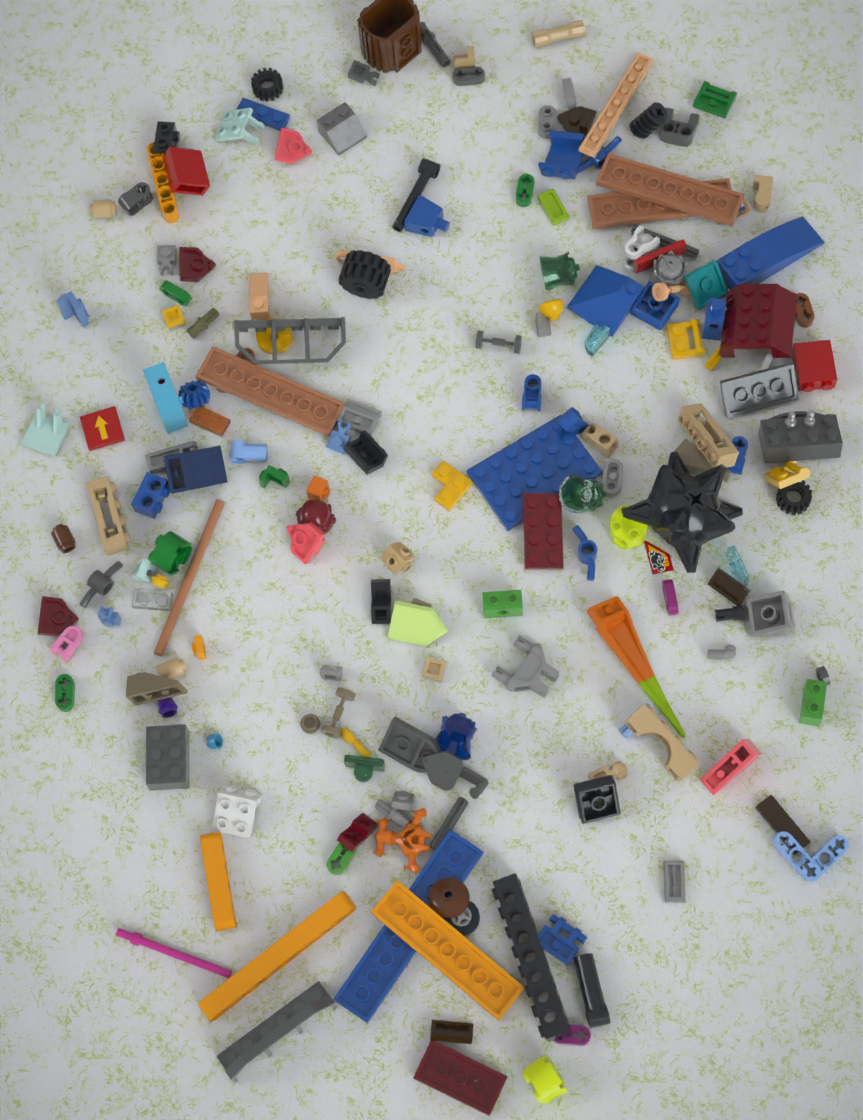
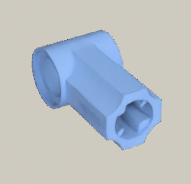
M235 440L231 443L230 461L232 463L244 464L247 461H267L268 459L267 444H248L242 440Z

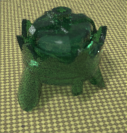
M569 252L558 257L539 256L546 290H552L559 285L574 286L580 266L575 264L574 258L568 257Z
M575 474L569 475L560 485L559 500L562 506L569 512H593L596 508L603 506L602 499L605 497V493L602 488L604 484L598 482L595 478H581Z

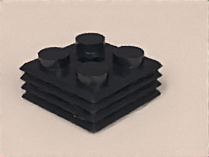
M612 775L573 785L578 814L582 824L621 814L616 782Z

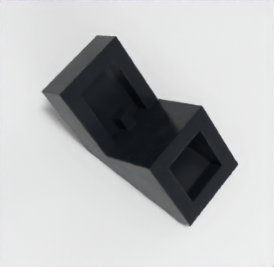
M371 579L372 624H390V579Z

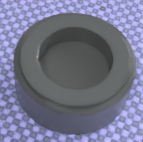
M824 666L816 668L818 681L827 682V685H830V678Z

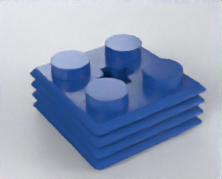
M648 282L632 305L630 314L654 328L662 330L678 307L680 298L671 293L666 300L656 301L652 295L654 283Z

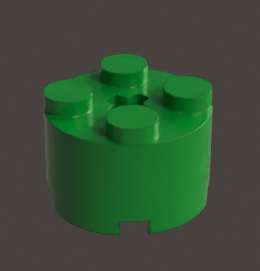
M169 531L164 536L160 534L155 541L156 547L154 551L148 556V561L173 576L180 571L178 566L180 564L184 565L187 562L192 551V547L189 546L191 543L173 531Z

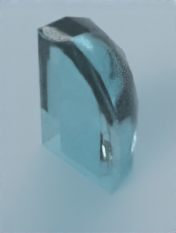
M596 324L587 335L585 349L591 357L595 355L609 338V327L605 325L598 327Z

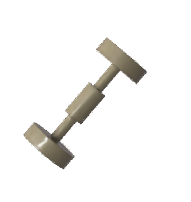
M338 687L335 693L342 699L332 718L334 720L332 725H323L321 729L324 735L336 739L340 737L341 731L336 729L335 725L337 721H340L344 710L345 700L354 701L356 696L354 692L342 687Z

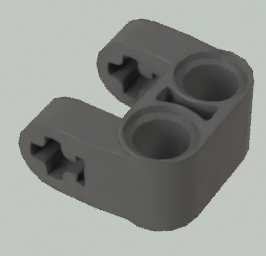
M665 107L668 117L667 121L660 127V140L682 147L689 146L695 136L700 115L691 113L688 123L672 120L674 109Z

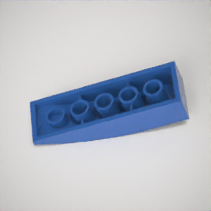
M802 216L751 239L718 259L717 263L726 286L731 290L739 284H759L822 246L825 242Z

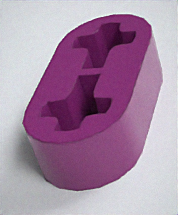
M662 580L668 616L677 615L679 610L673 580Z
M570 1025L573 1034H579V1030H583L587 1038L579 1041V1037H572L571 1034L570 1036L562 1037V1040L556 1039L553 1041L560 1045L585 1046L590 1041L591 1033L586 1026Z

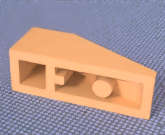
M268 273L250 274L249 308L251 320H267L270 318Z

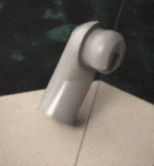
M727 645L725 650L708 649L707 657L708 659L715 660L734 658L736 647L734 645Z

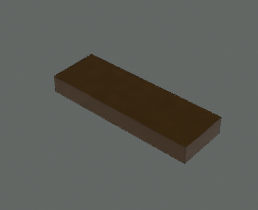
M772 794L755 807L775 833L788 832L803 849L811 843ZM779 837L788 849L794 847L793 845L788 846L785 843L786 837ZM796 850L793 851V855H796L798 853V851Z

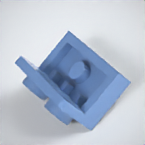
M72 291L61 295L56 300L65 320L75 315L83 328L89 325L87 319L89 314L85 309L86 307L80 298L76 299Z

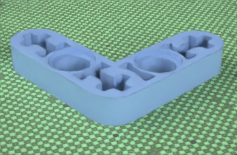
M777 832L772 839V843L777 851L805 881L817 880L847 851L849 846L846 837L835 835L829 838L810 857L788 832ZM779 837H786L785 843L788 846L793 845L794 847L788 849L786 845H780L779 842L781 840ZM835 840H841L840 846L842 848H836L833 851L829 850L833 849L836 846ZM795 850L801 854L799 862L792 860L791 855ZM822 852L827 853L829 856V861L826 864L820 862L819 856ZM804 864L807 868H813V876H807L808 870L804 866L800 868L799 866Z

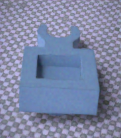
M341 419L338 423V432L332 430L326 448L345 454L344 446L349 443L351 438L346 434L351 429L352 423L348 422V426L343 428L344 420Z
M101 605L98 613L101 623L108 627L120 626L122 619L119 613L113 612L112 607L107 609Z

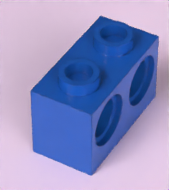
M147 472L131 503L134 512L155 519L157 513L159 514L163 508L165 497L167 498L170 494L168 480ZM155 486H160L158 490H152ZM153 502L150 506H145L146 503Z

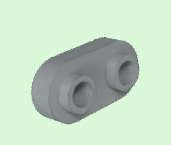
M546 105L539 110L538 134L544 139H549L550 130L556 131V109L553 106Z
M617 459L608 460L604 466L602 491L607 496H615L621 489L623 464ZM611 469H616L617 471H616V472H611L610 470H611ZM613 486L614 489L610 490L608 487Z

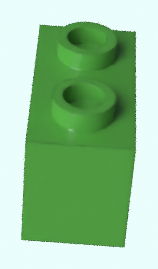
M521 590L482 592L484 618L523 616Z
M813 679L806 680L803 689L799 723L819 727L823 718L827 682Z

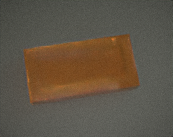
M204 407L195 409L189 419L190 423L220 437L223 436L231 423L230 419Z

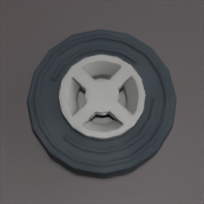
M469 901L467 909L461 915L454 918L443 917V919L463 936L474 932L478 927L480 914L476 905Z

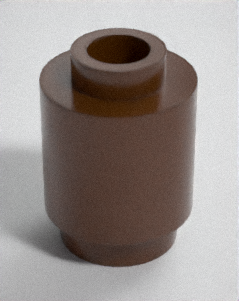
M59 524L53 528L51 536L58 550L63 554L73 551L76 548V541L69 527Z

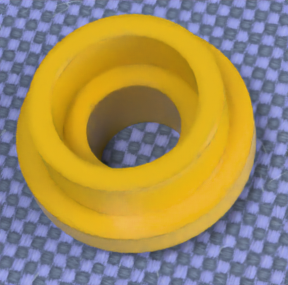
M157 574L156 577H151V584L165 589L166 585L169 586L170 584L166 582L168 578Z

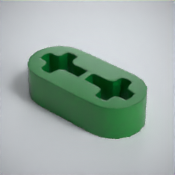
M523 174L518 179L516 203L520 207H527L532 201L534 178L530 174ZM525 181H529L527 187H524ZM523 193L526 194L525 200H521Z
M167 280L159 287L164 295L183 306H187L192 300L189 293Z
M61 674L55 682V704L62 712H68L74 707L75 683L70 675ZM64 680H67L70 683L66 684V690H64V687L61 685L62 683H64ZM64 695H66V699L69 701L66 703V706L60 703L64 701Z

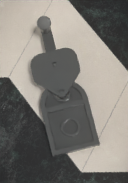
M396 716L392 719L378 751L416 772H427L430 782L442 790H451L460 776L476 785V787L470 789L469 794L473 799L479 798L488 786L489 782L486 778L463 766L462 760L448 751L441 752L439 744L430 735Z

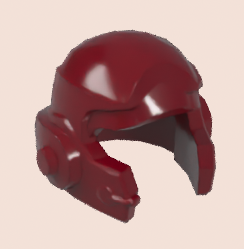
M307 500L302 508L296 511L298 524L312 522L325 534L336 523L335 515L332 514L331 504L327 505L319 500Z

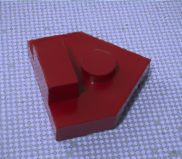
M179 247L180 281L199 282L216 267V263L211 259L209 260L199 248Z
M42 596L37 635L57 637L67 627L79 621V618L68 608L62 598Z

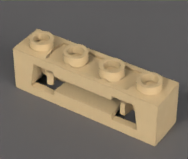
M703 404L683 406L678 422L711 466L714 468L723 464L726 468L733 467L739 451ZM701 413H702V415L706 418L705 424H704V422L702 421V420H704L703 417H700V414H701Z
M105 476L86 482L101 541L107 556L128 550V542L131 541L128 531L124 532L123 526L126 525L123 514L120 515L118 510L122 508L119 498H115L114 495L117 492L114 481L111 482L109 477ZM108 502L114 526L119 534L115 532L114 528L108 530L101 506L102 503Z

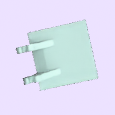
M252 108L225 111L214 140L220 142L244 139L253 145L254 143L258 144L259 139L251 135L244 128L248 124L257 130H260V128L263 130L265 125L251 116Z
M40 402V408L36 409V413L24 435L21 445L55 457L70 424L62 421V410L56 408L57 413L53 414V418L47 417L44 410L45 404Z

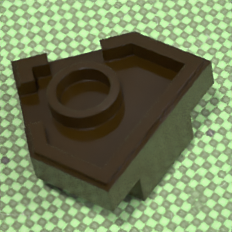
M579 106L558 114L557 119L562 124L565 132L580 133L586 137L595 119L596 111Z

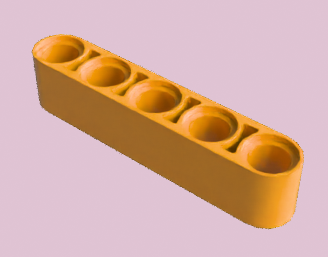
M154 142L147 146V153L161 211L167 223H175L179 219V211L175 194L170 190L163 161L164 154H155L153 151Z
M221 832L200 835L215 930L217 932L236 928V917Z

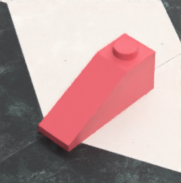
M749 738L743 739L700 781L715 795L751 765L762 753Z

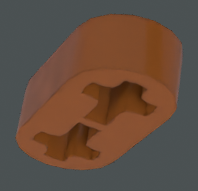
M798 293L797 301L800 300L804 303L803 307H801L799 302L796 304L795 318L801 327H809L813 323L814 312L808 296L804 293ZM803 313H805L806 318H809L808 321L802 318Z

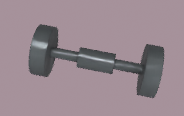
M477 331L475 348L482 349L483 342L492 343V345L497 346L511 345L514 346V353L520 354L521 335H516L515 342H509L506 339L483 338L484 331Z

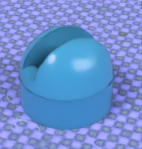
M219 733L210 734L206 738L208 742L206 745L210 749H220L223 745V738Z

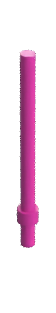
M118 928L116 936L129 940L131 944L136 946H145L226 978H230L232 970L147 939L140 933H131L121 928Z

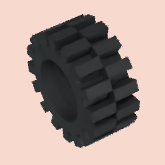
M263 68L262 72L260 69L257 70L258 74L254 73V77L251 78L255 97L257 99L260 98L261 101L265 99L266 102H269V99L274 101V97L278 99L279 94L282 95L284 88L281 74L277 73L275 69L272 71V68H269V70ZM269 81L274 83L273 86L269 88L261 87V84H263L264 82Z
M802 480V482H796L778 489L776 501L777 506H781L780 510L783 512L785 509L788 515L789 512H792V515H795L796 512H798V515L802 514V511L805 512L812 499V490H809V484L805 486V481ZM796 491L801 495V500L799 502H791L787 498V493Z

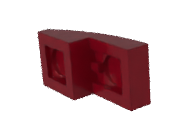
M362 813L352 821L350 827L339 835L337 841L353 852L373 833L379 824Z

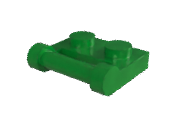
M704 81L694 100L693 107L726 119L736 99L737 92H729L710 85V82Z

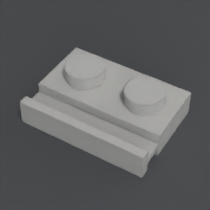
M347 399V403L337 419V424L342 419L344 420L343 427H347L348 422L352 423L351 430L359 433L366 430L372 436L382 412Z

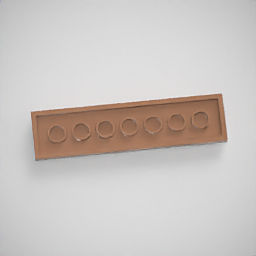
M609 153L596 180L597 186L732 227L745 195Z
M729 178L703 181L732 190ZM620 192L588 195L587 197L593 229L696 217L686 212Z
M214 346L211 347L196 374V379L201 382H205L208 385L330 437L332 430L336 426L337 419L345 405L341 401L258 365H254Z

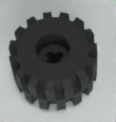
M362 250L351 251L346 255L338 279L339 284L352 295L366 299H377L383 296L391 272V266L381 256L372 252Z

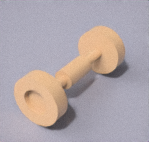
M684 278L679 285L667 287L665 283L660 282L652 287V295L656 301H664L668 298L669 294L680 291L685 296L690 295Z

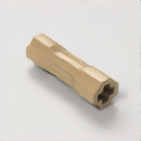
M579 20L548 30L532 32L534 47L548 45L550 42L584 36L585 26L583 21Z

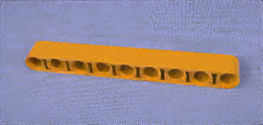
M345 891L340 892L198 1003V1007L209 1022L216 1020L352 914L357 906Z

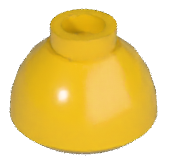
M555 299L539 305V311L549 318L550 322L558 320L563 310V300Z

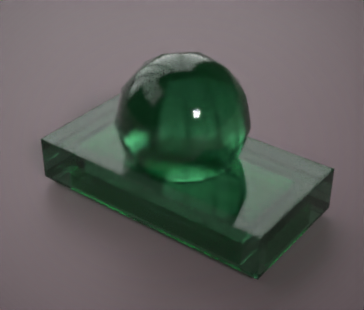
M347 754L344 757L345 767L355 768L353 771L354 777L360 782L369 781L373 776V771L385 772L386 765L384 759Z

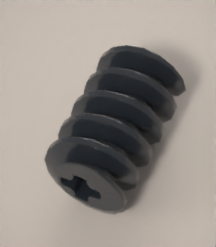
M652 103L651 106L631 121L629 125L631 132L640 139L647 138L667 121V111L662 104Z

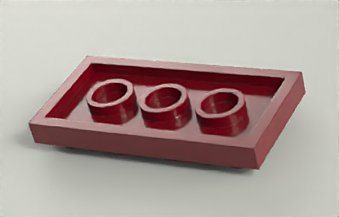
M523 493L524 570L563 569L561 493Z
M430 1041L413 1077L414 1080L489 1117L508 1076L436 1041Z

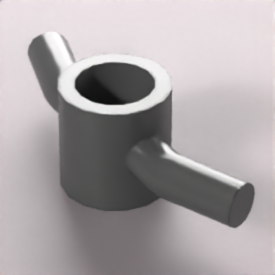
M117 561L104 574L99 570L94 571L87 580V585L90 589L79 605L86 608L96 593H99L101 596L107 595L114 585V581L110 578L123 567V564Z

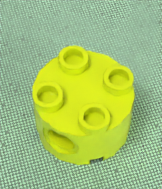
M622 505L611 515L609 535L613 544L619 548L629 550L636 546L639 547L645 541L648 525L624 518L622 509L629 506Z
M547 1054L541 1056L534 1063L525 1066V1071L522 1072L527 1083L533 1084L536 1090L533 1093L538 1102H544L546 1105L554 1098L568 1092L567 1087H562L565 1085V1082L554 1063L547 1061L550 1059Z

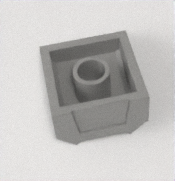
M784 590L745 600L743 606L744 625L748 635L768 636L794 632L795 625L789 595Z

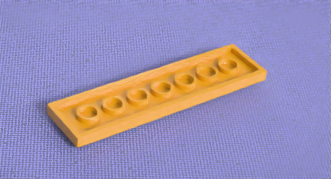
M398 880L371 911L372 915L497 1021L501 1019L525 989L523 985Z

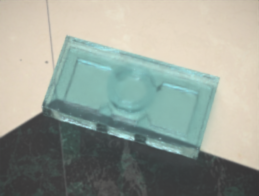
M734 545L730 546L726 552L729 560V569L732 574L736 575L738 582L748 586L750 577L736 547Z

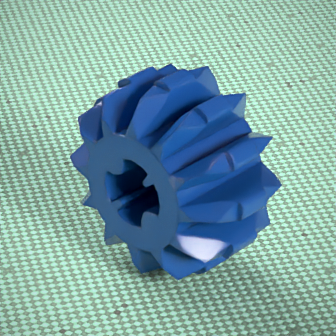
M192 380L190 383L185 382V385L180 386L178 396L182 397L184 403L181 404L183 407H188L189 410L192 408L197 409L209 403L210 390L205 382L200 380L194 382Z

